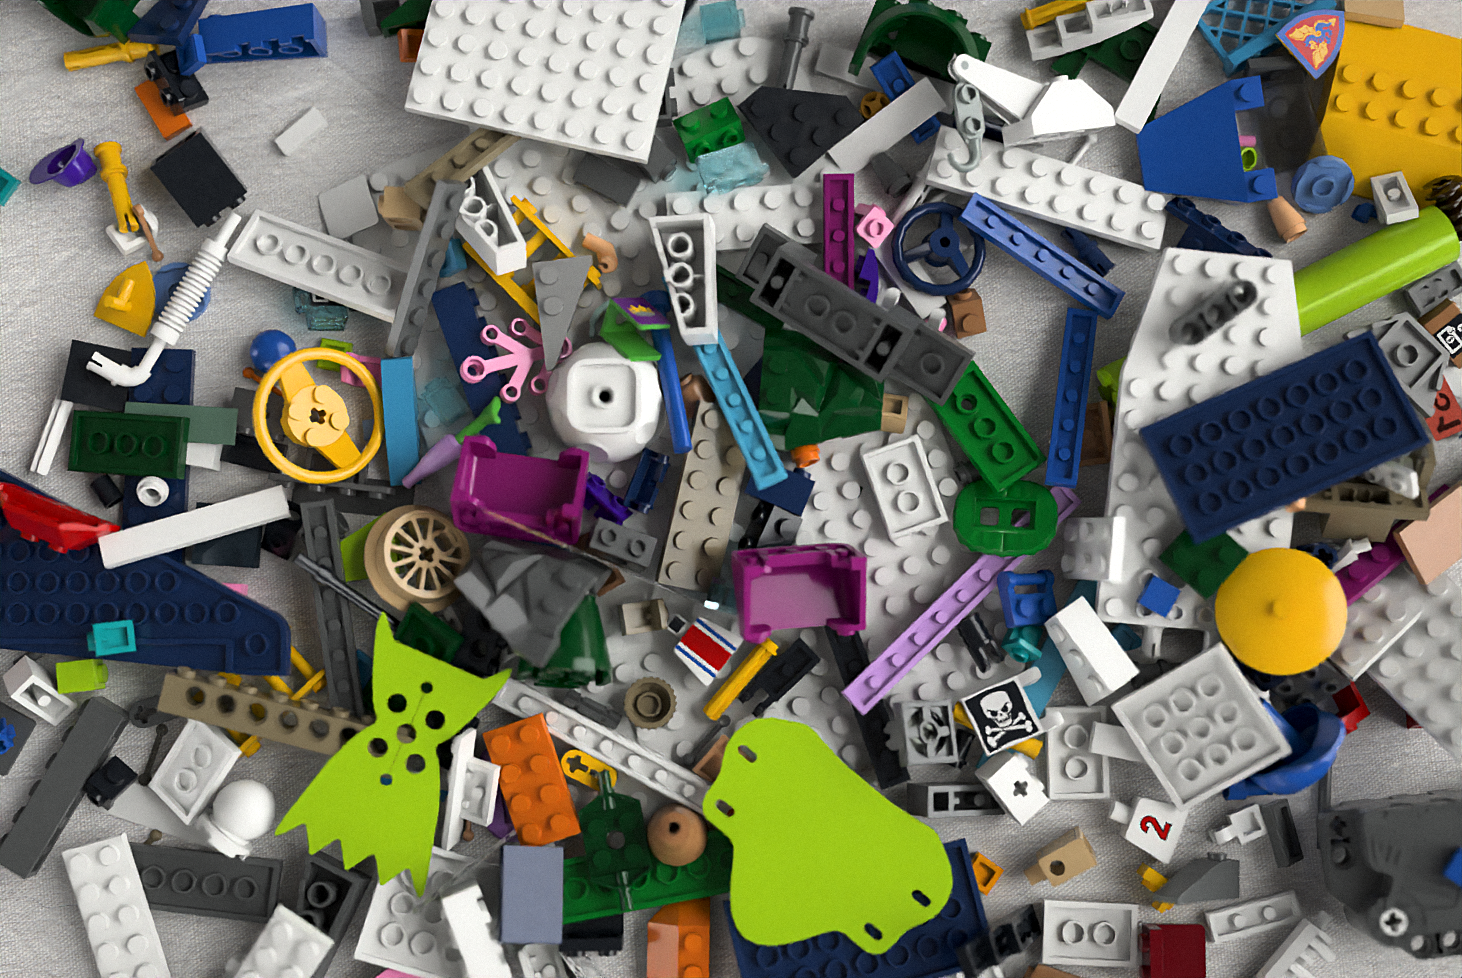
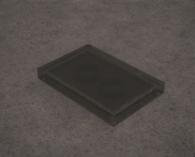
M1300 68L1261 83L1265 106L1248 111L1264 168L1274 167V173L1278 175L1301 167L1308 160L1328 155L1303 69Z

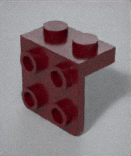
M1142 923V933H1139L1138 937L1139 950L1142 953L1139 978H1206L1204 926L1198 923Z

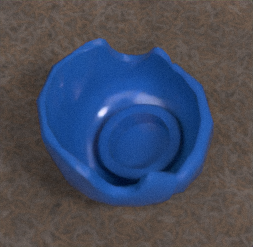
M269 329L260 332L252 340L249 353L253 365L260 372L266 374L277 361L297 351L293 339L280 330Z

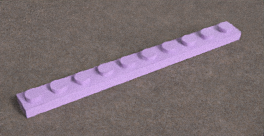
M1052 486L1049 491L1054 496L1058 505V526L1082 501L1070 488ZM1026 511L1012 526L1028 527L1030 524V512ZM982 554L854 678L841 693L862 715H865L997 586V576L1001 571H1012L1027 555L1000 557Z

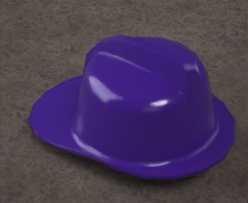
M78 138L71 144L57 149L41 159L30 173V182L32 184H40L53 180L65 187L71 188L86 182L97 172V167L94 165L91 156L83 148L84 139Z

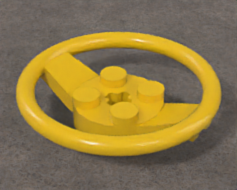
M311 347L300 349L284 356L264 375L254 397L252 409L253 427L261 449L279 470L299 481L313 484H329L345 480L362 470L373 459L382 443L385 425L383 397L380 386L371 372L362 363L342 351L325 347ZM328 360L339 363L355 373L367 388L373 404L374 425L369 442L361 454L345 430L349 425V416L347 415L343 399L326 385L317 386L301 362ZM277 379L284 398L283 404H285L282 410V418H280L284 433L293 443L305 447H314L337 468L336 470L317 472L300 468L284 458L274 446L267 430L265 410L268 395ZM311 409L318 412V422H311L309 420V416L312 415L310 413Z

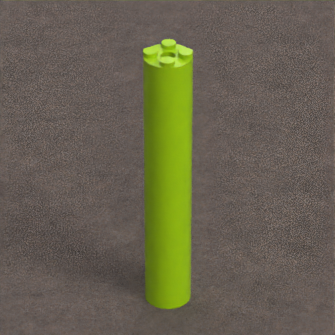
M1429 205L1419 210V218L1392 223L1293 272L1301 337L1456 261L1460 256V243L1448 217L1439 208ZM1127 355L1096 371L1098 379L1102 384L1098 386L1099 394L1102 400L1110 401L1114 408V416L1116 414L1120 370Z

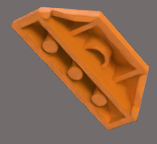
M710 897L662 906L648 921L647 978H709Z

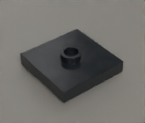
M72 339L60 400L124 412L129 387L113 386L111 381L86 369L89 361L102 367V364L91 359L97 351L118 365L125 364L131 368L132 352Z

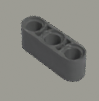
M1236 280L1224 284L1173 321L1169 327L1170 340L1178 346H1195L1200 344L1256 302L1258 297L1256 285L1249 280ZM1237 286L1242 289L1244 296L1240 303L1234 298V290ZM1211 305H1214L1218 311V317L1214 322L1208 317V309ZM1186 323L1192 328V336L1189 340H1186L1182 335V328Z

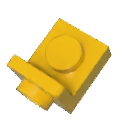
M1144 862L1136 871V873L1143 877L1141 884L1152 892H1156L1168 881L1167 878ZM1153 901L1151 906L1163 914L1166 909L1170 910L1175 904Z

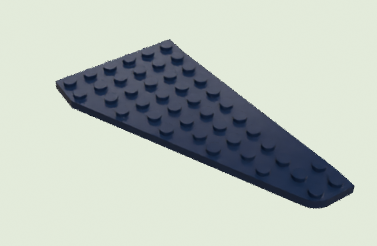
M0 468L1 482L15 484L76 508ZM0 504V649L170 667L184 666L198 670L251 676H290L291 630L285 618L277 611L165 553L107 569L104 567L99 542L82 550L68 549L67 553L48 548L49 542L40 539L39 542H33L20 537L22 531L10 527ZM133 620L136 652L95 657V651H88L87 632H93V624Z

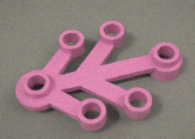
M515 318L509 324V334L514 338H522L524 336L540 347L529 349L501 333L497 326L487 325L480 332L481 341L489 346L496 344L512 354L486 361L478 356H470L460 366V375L468 383H477L488 373L517 366L509 383L500 390L501 400L508 404L514 403L520 397V388L533 362L545 359L541 332L529 326L528 322L523 318ZM514 324L521 325L523 332H517ZM486 331L493 332L495 339H489L486 336ZM565 337L562 352L556 364H561L572 354V345L567 337ZM545 360L538 376L532 378L528 383V390L534 396H540L548 389V381L553 371L547 372ZM467 367L474 368L476 376L469 375ZM534 381L542 384V390L535 388ZM506 389L513 390L514 398L507 396Z

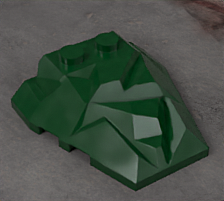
M765 328L758 414L776 451L787 452L795 450V447L809 444L818 445L826 440L840 437L844 439L880 431L884 381L882 383L878 382L798 331Z

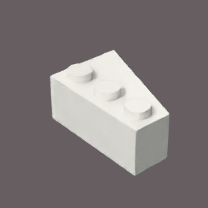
M1083 596L1044 623L1049 636L1056 645L1088 707L1108 696L1140 673Z

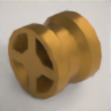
M873 91L863 97L859 107V113L864 118L863 123L890 104L885 94Z

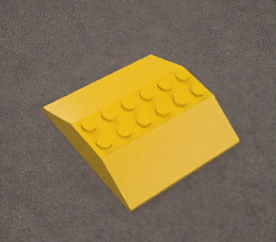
M1344 20L1345 30L1342 45L1335 60L1327 69L1304 163L1318 156L1333 155L1342 158L1351 168L1355 179L1351 195L1373 201L1374 197L1370 178L1402 171L1418 208L1421 210L1436 203V200H1425V196L1432 192V189L1422 188L1425 184L1446 175H1459L1462 177V39L1403 24L1401 28Z

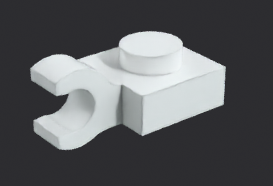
M1251 803L1226 814L1229 824L1218 826L1208 831L1212 843L1217 842L1218 845L1232 838H1235L1237 843L1242 845L1268 833L1257 803Z

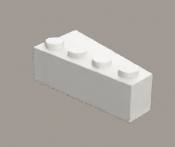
M486 165L464 182L467 184L463 204L457 216L455 228L492 271L499 276L526 267V243Z
M710 213L648 217L683 339L687 346L718 344L715 224Z
M473 877L448 887L440 894L441 900L436 901L442 919L448 918L452 929L448 930L447 933L453 949L459 947L463 959L458 960L464 978H512L476 878Z

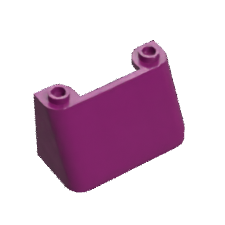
M464 435L450 498L455 527L467 533L562 545L494 516L484 510L486 509L565 544H576L581 527L590 451L569 447L559 453L558 460L499 453L497 452L496 445L489 437L484 435Z
M821 543L741 549L731 552V568L739 632L746 642L754 644L763 643L765 638L771 636V630L829 626L836 630L837 634L844 636L854 635L855 631L866 630L867 557L853 546L846 543Z

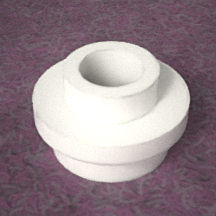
M149 476L139 481L136 492L143 504L157 506L167 499L169 487L164 480Z

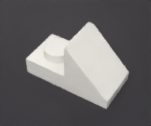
M1402 171L1370 178L1380 224L1387 223L1388 225L1419 218L1418 205Z

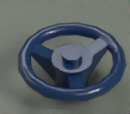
M946 202L923 203L909 210L897 223L891 241L893 263L901 278L916 291L934 297L955 295L970 287L981 274L986 258L985 238L967 227L973 238L975 253L969 268L959 250L960 238L956 231L953 230V217L958 219L963 210L961 207ZM940 213L937 229L927 234L920 245L903 251L905 235L911 225L928 214ZM924 260L933 267L940 268L948 265L960 279L950 284L935 285L921 280L910 270L908 264Z

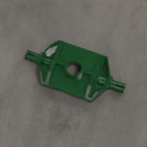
M604 771L605 784L602 772H598L596 774L600 789L599 795L578 811L590 874L589 879L590 882L615 889L619 894L621 911L627 910L625 898L627 899L628 910L634 909L631 895L632 885L653 869L641 802L639 799L615 792L611 785L610 771ZM612 831H619L624 835V845L619 849H613L607 843V836Z

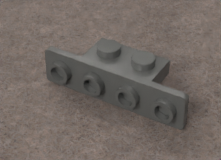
M307 447L304 469L317 472L337 469L315 448ZM369 463L355 475L329 484L307 483L285 474H268V479L277 481L276 486L282 485L284 488L295 489V483L307 485L306 490L325 493L326 487L337 488V494L356 496V491L368 492L367 498L386 500L387 495L395 496L396 489L390 487L366 485Z

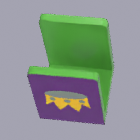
M643 297L610 298L600 335L625 359L630 361L660 360L661 354L636 332V328L641 330L670 329L672 323ZM619 313L627 318L623 323L616 324V317Z

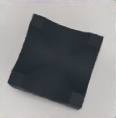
M196 502V509L216 503ZM263 525L194 544L191 564L259 568Z

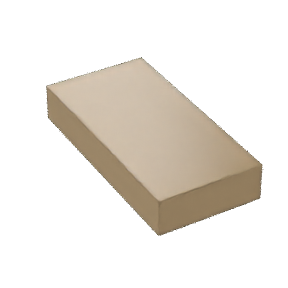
M1340 0L1341 11H1344V20L1401 28L1405 22L1403 0Z

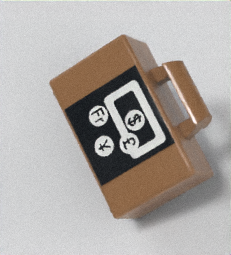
M1446 298L1436 308L1422 315L1416 321L1450 353L1449 360L1458 369H1461L1462 312L1454 301Z

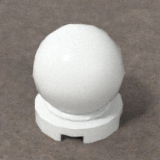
M251 779L233 781L219 792L213 803V813L204 811L194 824L198 831L204 828L211 835L207 841L219 851L231 858L238 853L240 854L239 858L244 861L253 850L249 840L261 837L271 827L276 817L277 804L272 792L264 784Z

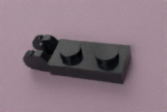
M799 637L755 679L756 682L738 699L742 703L748 702L754 696V693L762 687L769 696L754 708L752 714L757 718L774 701L777 703L821 659Z

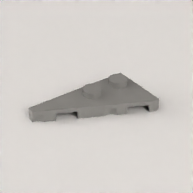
M592 255L532 263L547 372L554 371L556 363L559 361L565 337L575 315L576 306L584 289L589 268L593 263Z

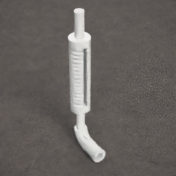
M231 211L214 240L206 237L200 247L201 251L197 252L198 256L194 257L195 261L191 262L192 266L188 267L189 271L185 272L186 276L182 277L183 281L179 282L180 286L176 287L177 291L173 292L174 296L170 297L171 301L167 302L168 306H165V311L161 312L163 317L159 316L160 322H156L150 333L156 337L139 366L135 365L132 368L125 364L120 366L96 351L91 359L102 364V367L89 361L86 369L111 381L113 386L134 387L144 383L152 375L149 372L165 345L169 343L175 346L180 337L179 332L184 331L182 327L187 326L185 322L190 321L188 317L193 316L191 312L196 311L194 307L199 306L197 302H201L200 297H204L203 292H207L206 287H210L209 282H213L212 277H216L214 272H219L217 267H222L220 262H225L229 250L224 246L242 217Z

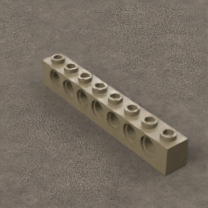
M179 666L177 669L166 673L157 707L158 711L334 756L349 741L344 737V728H353L358 734L363 729L373 725L377 720V717L364 714L362 717L349 715L350 711L342 707L333 706L331 710L319 707V702L311 699L302 698L300 701L288 699L289 695L281 691L271 690L270 693L258 691V686L250 683L241 682L239 685L227 683L228 679L220 675L210 674L208 677L197 675V670L184 666ZM192 687H197L203 692V701H196L192 697ZM223 695H228L234 700V709H227L223 706ZM253 703L261 704L264 707L265 717H257L253 713ZM289 711L293 713L296 717V724H286L283 720V712ZM316 719L324 721L327 726V732L318 733L313 727V721ZM406 724L399 726L396 732L398 740L406 744L413 742L417 733L410 731L411 727ZM374 739L369 742L368 751L372 756L382 757L387 753L388 748L379 749L375 746ZM410 755V756L406 759V763H405V764H406V768H407V769H408V767H409V763H410V760H411V756H412V755Z

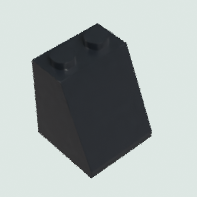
M202 126L151 163L150 169L197 228L203 224L206 227L211 226L222 217L219 212L228 206L234 209L246 200L244 194L248 192L247 187Z

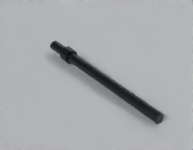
M302 552L295 556L293 563L311 574L312 580L321 586L327 585L377 621L382 612H384L390 629L393 632L397 630L401 622L400 620L333 575L332 569L323 563L321 565L317 564Z

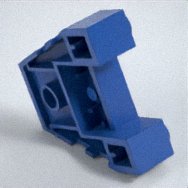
M1260 75L1233 79L1222 83L1145 124L1139 134L1135 133L1142 182L1146 191L1196 198L1203 201L1227 203L1234 206L1278 198L1274 167L1244 172L1235 113L1253 111L1265 106Z

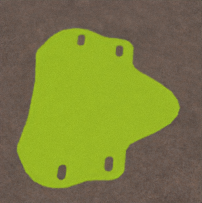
M761 718L744 724L730 738L726 745L720 773L706 793L702 809L705 817L727 835L734 846L730 893L731 912L735 925L744 938L756 944L775 946L797 942L829 931H839L846 934L866 952L882 954L891 948L907 930L934 918L941 911L951 894L953 879L951 865L939 835L929 826L895 806L851 770L811 727L803 723L778 718ZM745 745L757 755L756 761L749 762L739 754V746ZM722 799L734 809V815L728 817L717 809L715 804L717 800ZM914 890H920L930 899L931 903L928 907L922 906L912 897ZM866 923L873 924L882 932V939L875 940L865 932L864 925Z

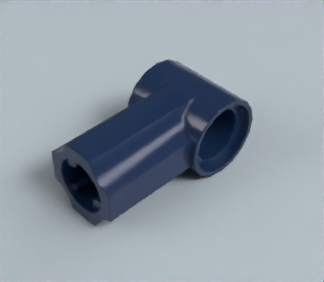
M1323 541L1296 546V550L1315 557L1330 570H1332L1334 563L1338 561L1337 551L1328 547Z

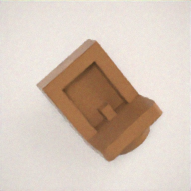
M966 288L955 295L946 296L957 339L987 332L982 298L975 288Z

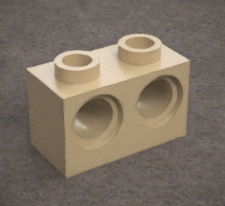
M384 186V195H380L378 200V212L382 214L383 219L393 230L422 231L428 210L404 193V187Z

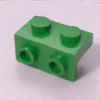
M728 96L672 120L691 164L746 140L741 120Z

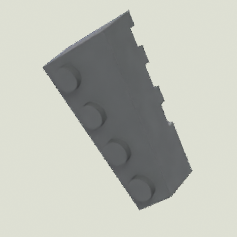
M319 850L313 855H310L309 851L306 852L304 861L306 866L298 888L300 893L297 907L293 911L295 915L334 941L311 978L325 977L372 879L371 876L354 867L345 870L344 862Z

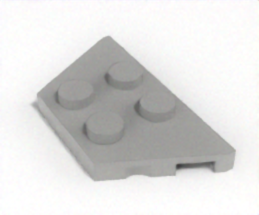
M1407 311L1343 334L1342 338L1348 340L1372 330L1411 405L1425 418H1430L1435 414L1436 408H1433L1437 391H1441L1443 372L1447 368L1450 353Z

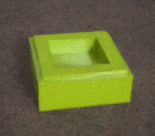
M322 338L320 347L331 348L344 353L352 352L354 344L327 338ZM317 360L316 368L340 373L341 364L328 360Z

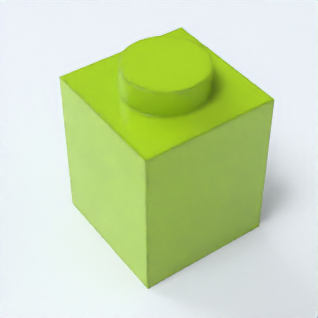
M103 659L55 663L58 694L106 689L105 682L108 681V668L106 664H103Z

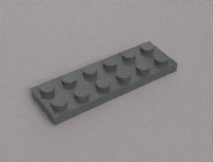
M128 842L150 910L268 924L274 916V911L278 905L283 860L247 856L242 861L239 858L240 855H235L231 858L219 852Z

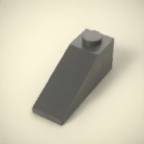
M907 783V813L913 816L940 818L1005 815L1004 810L983 783Z
M1208 852V857L1194 858L1153 893V900L1180 905L1239 898L1240 860L1227 859V853Z

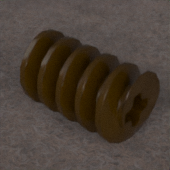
M1446 175L1430 181L1422 188L1432 189V192L1425 196V200H1436V203L1432 205L1439 208L1448 217L1460 242L1462 241V177L1459 175Z

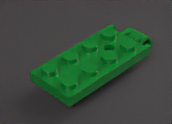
M974 360L968 365L943 407L922 395L995 495L1047 461L1045 455ZM965 400L971 402L972 408L969 410L964 409L961 406V402Z

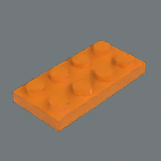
M543 713L482 733L492 763L500 766L498 782L520 846L540 847L581 833L580 820Z

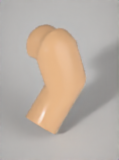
M587 233L582 247L596 252L599 262L598 267L603 273L615 271L618 266V258L614 245L600 237Z

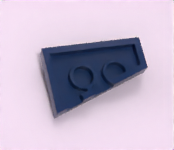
M159 0L126 34L131 42L183 47L209 0Z

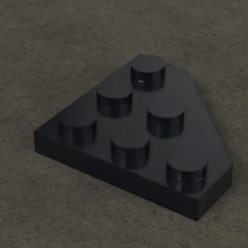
M761 86L736 106L792 178L798 177L864 121V118L847 96Z

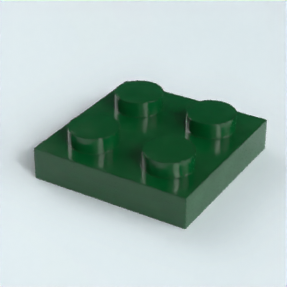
M1184 528L1160 554L1158 559L1206 601L1250 553L1227 533L1194 546L1186 528Z

